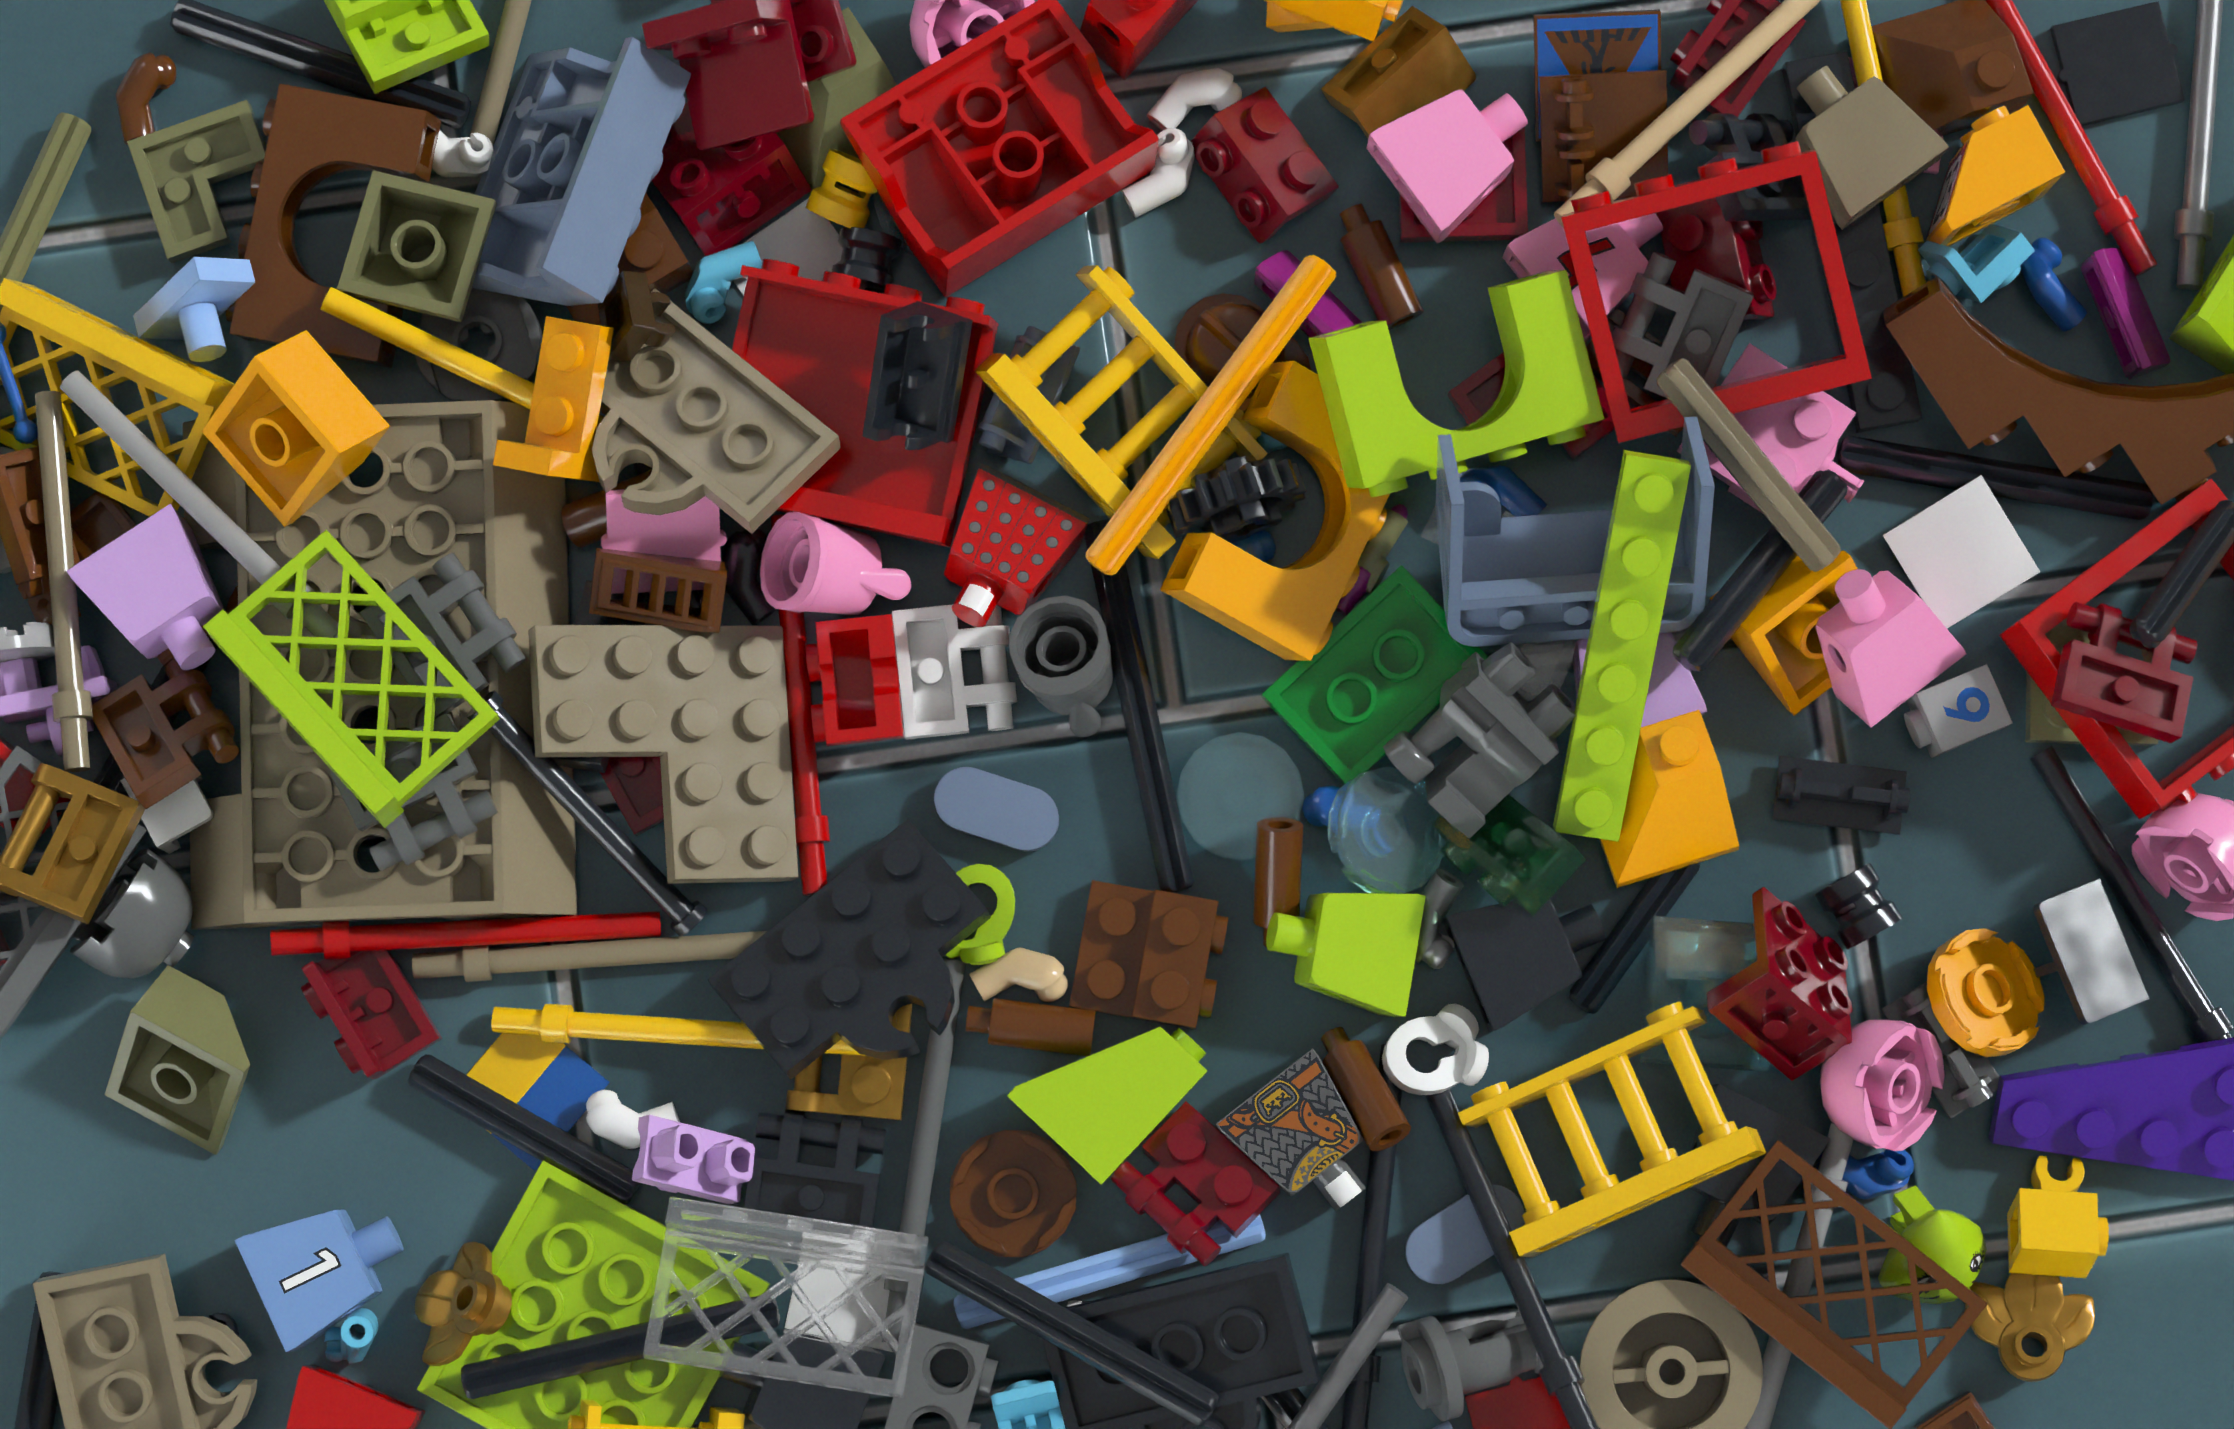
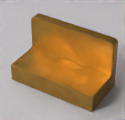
M1411 6L1395 23L1391 24L1374 42L1369 44L1321 88V91L1331 106L1355 121L1369 139L1370 133L1454 91H1465L1476 80V74L1447 28L1414 6Z

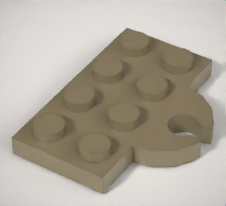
M654 288L651 292H659V291ZM671 302L660 317H654L655 321L659 323L675 325L676 332L664 346L651 347L644 344L631 362L608 360L600 410L606 416L596 429L592 447L600 484L607 493L617 486L619 474L624 467L633 463H643L650 466L652 472L643 482L630 485L621 495L624 508L635 513L664 515L685 510L706 496L752 534L841 448L839 436Z
M165 1253L43 1277L33 1282L65 1429H234L247 1416L256 1394L257 1379H244L234 1390L220 1392L208 1384L205 1377V1368L211 1360H223L235 1365L248 1359L252 1355L247 1345L227 1325L205 1316H179Z

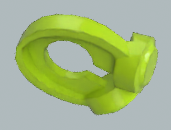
M969 865L956 872V874L967 886L980 883L991 887L996 893L997 908L993 915H991V918L977 929L974 938L963 940L949 951L946 956L952 959L960 956L963 963L984 965L995 962L1005 955L1003 939L1007 935L1014 918L1015 896L1010 880L1003 872L991 865Z

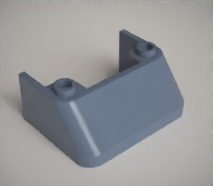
M1697 416L1684 417L1681 459L1688 460L1691 464L1659 633L1676 632L1690 627L1700 613L1704 611L1715 485ZM1451 434L1438 435L1436 518L1444 611L1451 637L1463 645L1474 647L1505 645L1510 642L1518 644L1588 638L1612 510L1501 518V505L1496 491L1484 483L1460 482Z

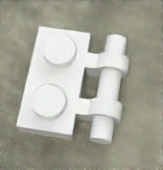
M952 605L892 611L906 740L969 733L967 708L986 707L989 731L1014 728L1011 704L1017 702L1015 682H1009L1005 650V647H1009L1010 627L1003 625L1000 606H996L984 627L966 629L958 628V618L952 611ZM980 650L983 684L964 685L961 651Z

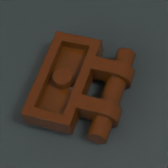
M172 659L165 667V672L170 680L156 689H153L141 674L92 705L93 721L132 792L145 809H148L202 775L192 756L203 749L210 750L215 761L218 763H228L236 758L239 753L238 746L233 739L235 733L234 726L226 712L216 709L211 701L212 688L205 675L199 670H182L176 659ZM180 710L188 711L192 720L176 729L169 717Z

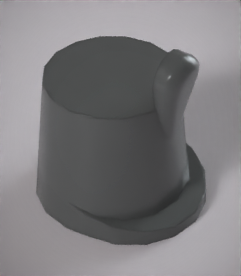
M1070 596L1047 597L1030 605L1016 619L1009 636L1010 656L1024 687L1031 691L1043 706L1051 712L1069 715V726L1076 736H1091L1098 732L1101 726L1100 715L1094 708L1108 695L1113 683V667L1106 626L1099 612L1084 600Z

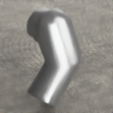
M1442 869L1435 871L1421 894L1425 895L1426 898L1415 958L1417 963L1423 960L1433 969H1440L1444 966L1455 946L1452 938L1438 933L1441 922L1464 887L1461 880Z

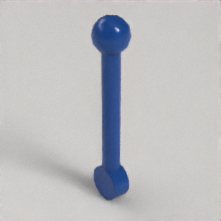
M0 322V377L16 422L13 428V436L21 444H30L37 439V425L27 417L3 346L7 335L6 328Z

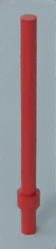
M1985 0L2014 34L2033 92L2098 208L2093 214L2105 236L2112 234L2135 277L2154 268L2158 264L2134 222L2139 218L2135 208L2127 195H2119L2012 0Z
M785 514L771 517V529L777 520ZM778 609L779 623L783 630L789 739L796 811V846H799L802 893L804 896H810L827 884L824 843L830 842L828 816L821 814L816 745L811 715V686L806 660L807 640L804 612L798 613Z
M660 911L349 926V921L323 922V927L270 930L271 955L324 953V959L350 958V952L661 937Z

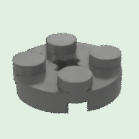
M472 288L462 322L425 313L422 314L420 323L417 322V328L461 348V344L470 340L469 330L480 326L485 335L495 334L496 339L495 344L488 347V355L482 359L530 382L536 378L542 343V331L534 311L522 297ZM415 355L418 367L426 380L451 402L484 400L505 402L509 400Z

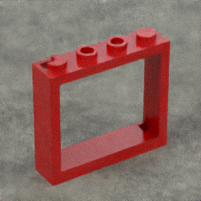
M1799 141L1761 150L1763 162L1738 169L1736 159L1733 157L1697 167L1700 179L1674 185L1672 174L1635 183L1637 195L1612 202L1608 190L1571 200L1574 212L1562 215L1561 219L1618 443L1683 427L1684 417L1669 399L1630 408L1586 231L1779 180L1801 176L1845 354L1716 386L1711 389L1728 410L1735 414L1872 379L1817 154L1814 149L1801 152Z
M2212 478L2181 501L2171 506L1999 634L2050 703L2053 698L2061 655L2045 634L2067 618L2074 602L2086 604L2189 526H2192L2197 531L2219 501L2228 500ZM2234 542L2219 562L2233 581ZM2054 707L2139 820L2159 809L2164 811L2177 800L2189 803L2198 795L2191 786L2207 773L2216 781L2234 768V724L2159 781H2156L2114 725Z

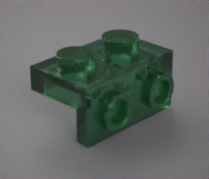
M1509 794L1485 815L1486 823L1470 838L1451 825L1441 815L1431 824L1446 841V844L1439 851L1454 867L1465 876H1468L1474 869L1482 874L1477 880L1478 884L1500 905L1506 907L1511 900H1514L1532 916L1586 861L1574 845Z

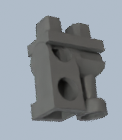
M1511 642L1490 655L1486 660L1477 652L1473 653L1461 664L1462 670L1458 671L1450 679L1447 678L1441 687L1440 708L1415 735L1407 731H1400L1383 746L1389 760L1408 780L1418 784L1425 778L1428 803L1467 840L1486 823L1485 815L1515 787L1527 781L1539 769L1542 763L1546 765L1559 753L1556 737L1566 729L1575 717L1573 702L1552 683L1530 703L1517 692L1520 687L1535 675V670L1529 659ZM1457 736L1464 741L1434 768L1435 763L1431 756L1433 753Z

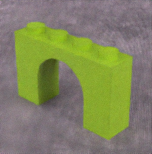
M1567 270L1544 271L1487 287L1504 351V381L1501 391L1491 408L1481 418L1462 428L1448 430L1439 427L1425 419L1414 408L1402 384L1386 320L1367 321L1308 338L1347 487L1368 488L1370 497H1377L1408 488L1407 476L1428 471L1431 480L1437 479L1438 435L1451 434L1458 473H1462L1468 470L1466 459L1488 453L1490 462L1511 459L1527 453L1525 442L1547 436L1549 445L1573 441L1586 436L1584 425L1604 420Z

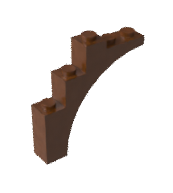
M1939 276L1931 279L1883 310L1887 328L1968 449L1981 441L1985 446H1989L2004 439L2016 429L2017 423L2015 420L2024 415L2064 477L2076 470L2084 474L2100 467L2113 455L2112 448L2121 444L2162 505L2172 498H2175L2176 501H2181L2208 481V476L2217 472L2212 457L2207 450L2208 447L2215 443L2219 447H2224L2234 442V372L2201 382L2139 386L2098 382L2051 368L2007 345L1971 316Z

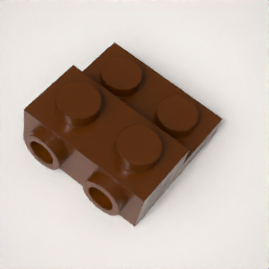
M1092 880L1069 1007L1094 1010L1104 1014L1195 1030L1198 1016L1211 1018L1217 980L1205 978L1209 953L1222 955L1229 917L1216 915L1218 901L1160 890L1150 891Z

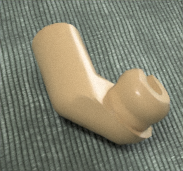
M1025 948L1010 950L997 961L986 964L969 974L984 1002L1015 984L1034 990L1039 999L1045 1002L1059 999L1068 988V980L1063 975L1064 966L1055 957Z

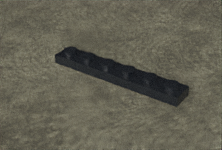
M1847 51L1785 62L1782 72L1796 137L1803 126L1817 117L1796 89L1804 80L1822 67L1828 66L1848 94L1855 89ZM1879 205L1873 207L1843 230H1841L1832 215L1872 379L1847 385L1851 409L1856 412L1853 417L1856 433L1919 422L1922 419V413L1911 362L1885 324L1883 310L1897 302L1898 297ZM1825 277L1831 312L1833 316L1839 351L1841 355L1845 353Z

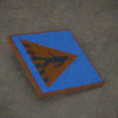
M1660 9L1533 15L1535 141H1541L1539 76L1661 70Z

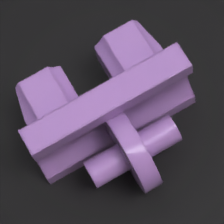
M87 645L81 646L84 690L91 692L93 705L118 688L117 682L105 677L96 649ZM21 658L1 662L0 718L3 717L4 722L9 724L46 716L47 721L26 726L28 740L30 743H36L51 739L56 754L63 756L60 723L53 721L52 694L58 692L57 685L42 688L38 663L34 658ZM93 719L87 721V732L94 731Z
M650 1114L639 1117L640 1151L633 1169L632 1181L656 1186L659 1190L671 1193L680 1192L728 1205L740 1202L742 1183L750 1181L753 1174L755 1155L753 1143L746 1142L747 1139Z

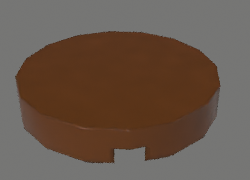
M1002 1130L980 1138L961 1155L951 1176L950 1206L958 1228L976 1247L998 1257L1023 1258L1047 1249L1065 1233L1076 1210L1077 1183L1069 1160L1051 1141L1030 1131Z

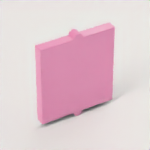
M610 490L606 493L607 534L601 537L603 549L721 561L720 546H723L727 541L726 533L720 530L719 507L706 496L685 510L664 515L635 513L624 508L621 495L625 490ZM614 567L611 594L624 593L627 569ZM640 572L638 592H650L651 573ZM667 576L665 591H677L678 578ZM692 582V590H703V582Z

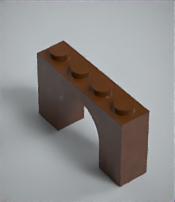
M279 83L277 98L269 100L264 113L263 132L265 136H269L264 161L259 160L256 163L251 178V196L256 198L252 222L245 223L238 244L239 259L250 260L255 283L226 310V320L231 322L230 334L248 341L275 346L307 330L331 357L392 368L396 350L395 345L320 310L330 287L317 283L300 262L294 240L295 221L299 208L309 192L321 181L340 172L351 170L372 172L374 170L403 178L429 182L441 120L425 110ZM354 297L402 320L404 308Z

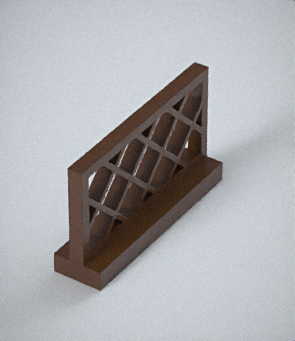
M1780 1140L1774 1143L1681 1262L1682 1267L1888 1429L1893 1428L1907 1410L1906 1407L1988 1305L1984 1299ZM1779 1159L1802 1175L1806 1202L1776 1206L1766 1205L1763 1180ZM1811 1183L1831 1199L1813 1201ZM1757 1189L1759 1207L1741 1209ZM1843 1207L1855 1217L1858 1243L1819 1247L1814 1210ZM1807 1211L1811 1248L1772 1252L1768 1215ZM1761 1216L1765 1253L1737 1256L1717 1240L1732 1219ZM1863 1224L1884 1240L1865 1242ZM1886 1248L1897 1249L1907 1257L1910 1284L1871 1288L1866 1251ZM1859 1252L1864 1289L1825 1293L1820 1256ZM1813 1257L1817 1294L1789 1297L1777 1287L1774 1261ZM1766 1262L1768 1279L1749 1264ZM1915 1264L1936 1281L1918 1283ZM1948 1289L1968 1305L1952 1326L1923 1329L1919 1292ZM1912 1293L1916 1330L1877 1334L1872 1297ZM1865 1298L1870 1335L1841 1338L1829 1328L1826 1302ZM1819 1303L1821 1321L1801 1305ZM1943 1336L1927 1356L1925 1338ZM1918 1339L1921 1365L1904 1386L1881 1369L1878 1343ZM1871 1344L1873 1362L1853 1346Z

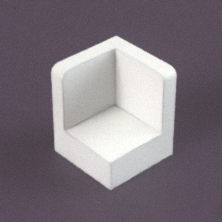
M201 775L153 806L145 809L141 817L156 847L168 854L181 848L177 840L179 837L210 821L214 816L207 799L197 783L203 780ZM122 779L121 782L129 797L138 800L126 779Z

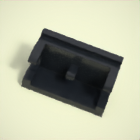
M920 301L881 315L863 437L878 442L888 440L892 436H906L904 447L906 450H920L940 441L945 443L953 441L973 320Z

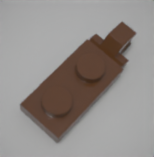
M39 446L0 455V536L15 583L19 585L18 590L23 599H28V604L36 622L53 625ZM72 537L75 566L80 562V559ZM78 607V617H81V613Z

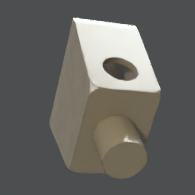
M1824 66L1796 88L1817 117L1802 127L1795 140L1799 141L1801 152L1812 149L1816 151L1830 211L1841 230L1938 162L1949 148L1946 142L1875 76L1848 94L1829 67Z

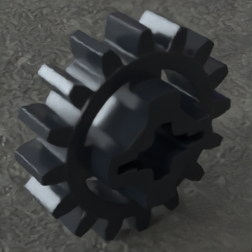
M1244 456L1224 461L1221 466L1209 472L1195 475L1190 482L1192 489L1176 493L1178 498L1170 500L1166 510L1176 538L1182 537L1184 540L1187 533L1212 532L1230 543H1235L1267 527L1278 525L1282 521L1280 512L1295 508L1294 503L1304 500L1306 498L1304 493L1307 491L1297 462L1291 463L1290 459L1275 463L1274 459H1268L1264 462L1263 459L1247 461Z

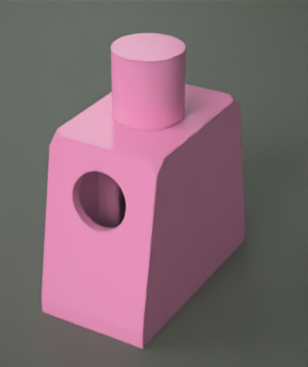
M1457 90L1376 129L1369 135L1367 150L1438 244L1510 173L1514 159L1502 142L1528 125V121L1520 106L1508 93H1505L1479 112L1463 90Z
M1862 569L1845 573L1835 585V592L1840 602L1822 615L1815 626L1834 694L1871 728L1966 655L1964 648L1926 603L1889 571H1879L1873 577L1868 571Z

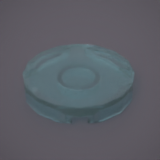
M1238 732L1215 737L1194 751L1181 771L1176 800L1181 823L1197 844L1216 857L1244 861L1253 859L1256 856V828L1259 820L1271 817L1300 820L1304 791L1299 770L1284 749L1263 736Z
M1381 767L1357 775L1353 780L1347 781L1337 791L1329 810L1328 840L1332 853L1338 852L1340 861L1345 866L1340 869L1351 883L1367 893L1403 894L1422 887L1438 869L1445 852L1446 824L1444 817L1428 803L1424 781L1421 780L1418 784H1415L1400 773L1397 768Z

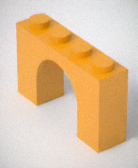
M1296 361L1276 362L1271 364L1261 378L1242 420L1301 454L1315 470L1323 489L1325 502L1324 519L1318 537L1301 558L1285 567L1277 568L1261 561L1212 532L1187 533L1160 590L1284 660L1311 661L1313 655L1318 654L1325 647L1331 636L1333 623L1330 620L1340 599L1352 590L1359 577L1360 566L1357 563L1367 542L1376 537L1385 522L1387 510L1384 506L1390 494L1370 497L1368 488L1347 487L1318 374Z

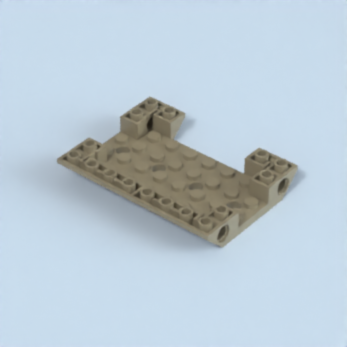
M494 400L373 405L390 425L389 429L370 453L379 456L383 462V474L380 480L373 486L362 488L353 485L348 475L296 521L286 527L281 524L214 445L208 441L191 480L281 568L327 529L374 581L383 584L386 594L414 576L428 596L432 595L445 586L432 566L450 553L456 555L466 571L474 570L484 585V589L481 591L482 595L499 619H508L517 633L513 640L526 657V660L521 665L508 673H504L492 654L485 656L475 663L489 683L478 694L483 698L495 690L504 699L501 706L534 739L528 630L534 625H570L568 535L561 517L562 507L567 504L566 478L546 476L493 465L497 440L525 443L530 409L517 403ZM195 420L182 423L183 440L188 438ZM184 510V519L192 528L200 549H224ZM327 553L307 570L306 583L315 592L341 593L343 568ZM237 561L239 605L257 590L261 584ZM353 579L351 594H353L355 588L358 586V584ZM271 602L250 619L263 635L291 636L293 618L287 619ZM319 604L339 623L340 605ZM350 605L348 638L377 639L361 614L354 610L353 605ZM456 607L443 615V618L461 644L477 634L460 607ZM303 625L302 637H315ZM275 647L289 662L290 648ZM301 648L299 667L301 677L306 682L334 683L337 649ZM347 650L344 683L380 684L383 651ZM392 661L391 685H409ZM239 670L242 794L207 799L214 813L213 818L190 831V871L193 902L191 927L193 930L322 925V922L435 917H443L448 920L577 915L575 819L489 730L467 748L479 773L456 784V787L464 801L487 790L498 813L477 823L478 830L462 839H459L455 834L423 850L425 857L408 866L404 861H401L383 871L370 873L363 870L359 865L357 859L359 846L364 840L372 836H381L386 840L391 838L387 828L378 823L364 831L358 830L330 773L331 769ZM318 694L332 709L333 694ZM344 694L342 721L348 728L355 729V721L361 712L369 708L379 707V696ZM390 696L388 730L411 731L424 724L425 708L417 697ZM466 701L448 713L458 732L470 722L467 714L472 707ZM363 743L369 751L376 747V743ZM560 766L574 781V768ZM434 795L404 810V814L410 826L413 827L444 810L437 796Z

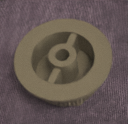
M1658 1280L1647 1282L1617 1296L1607 1304L1592 1323L1584 1340L1580 1356L1579 1368L1585 1379V1382L1581 1384V1388L1599 1429H1744L1755 1412L1762 1389L1763 1364L1761 1352L1754 1332L1745 1317L1713 1290L1688 1281Z

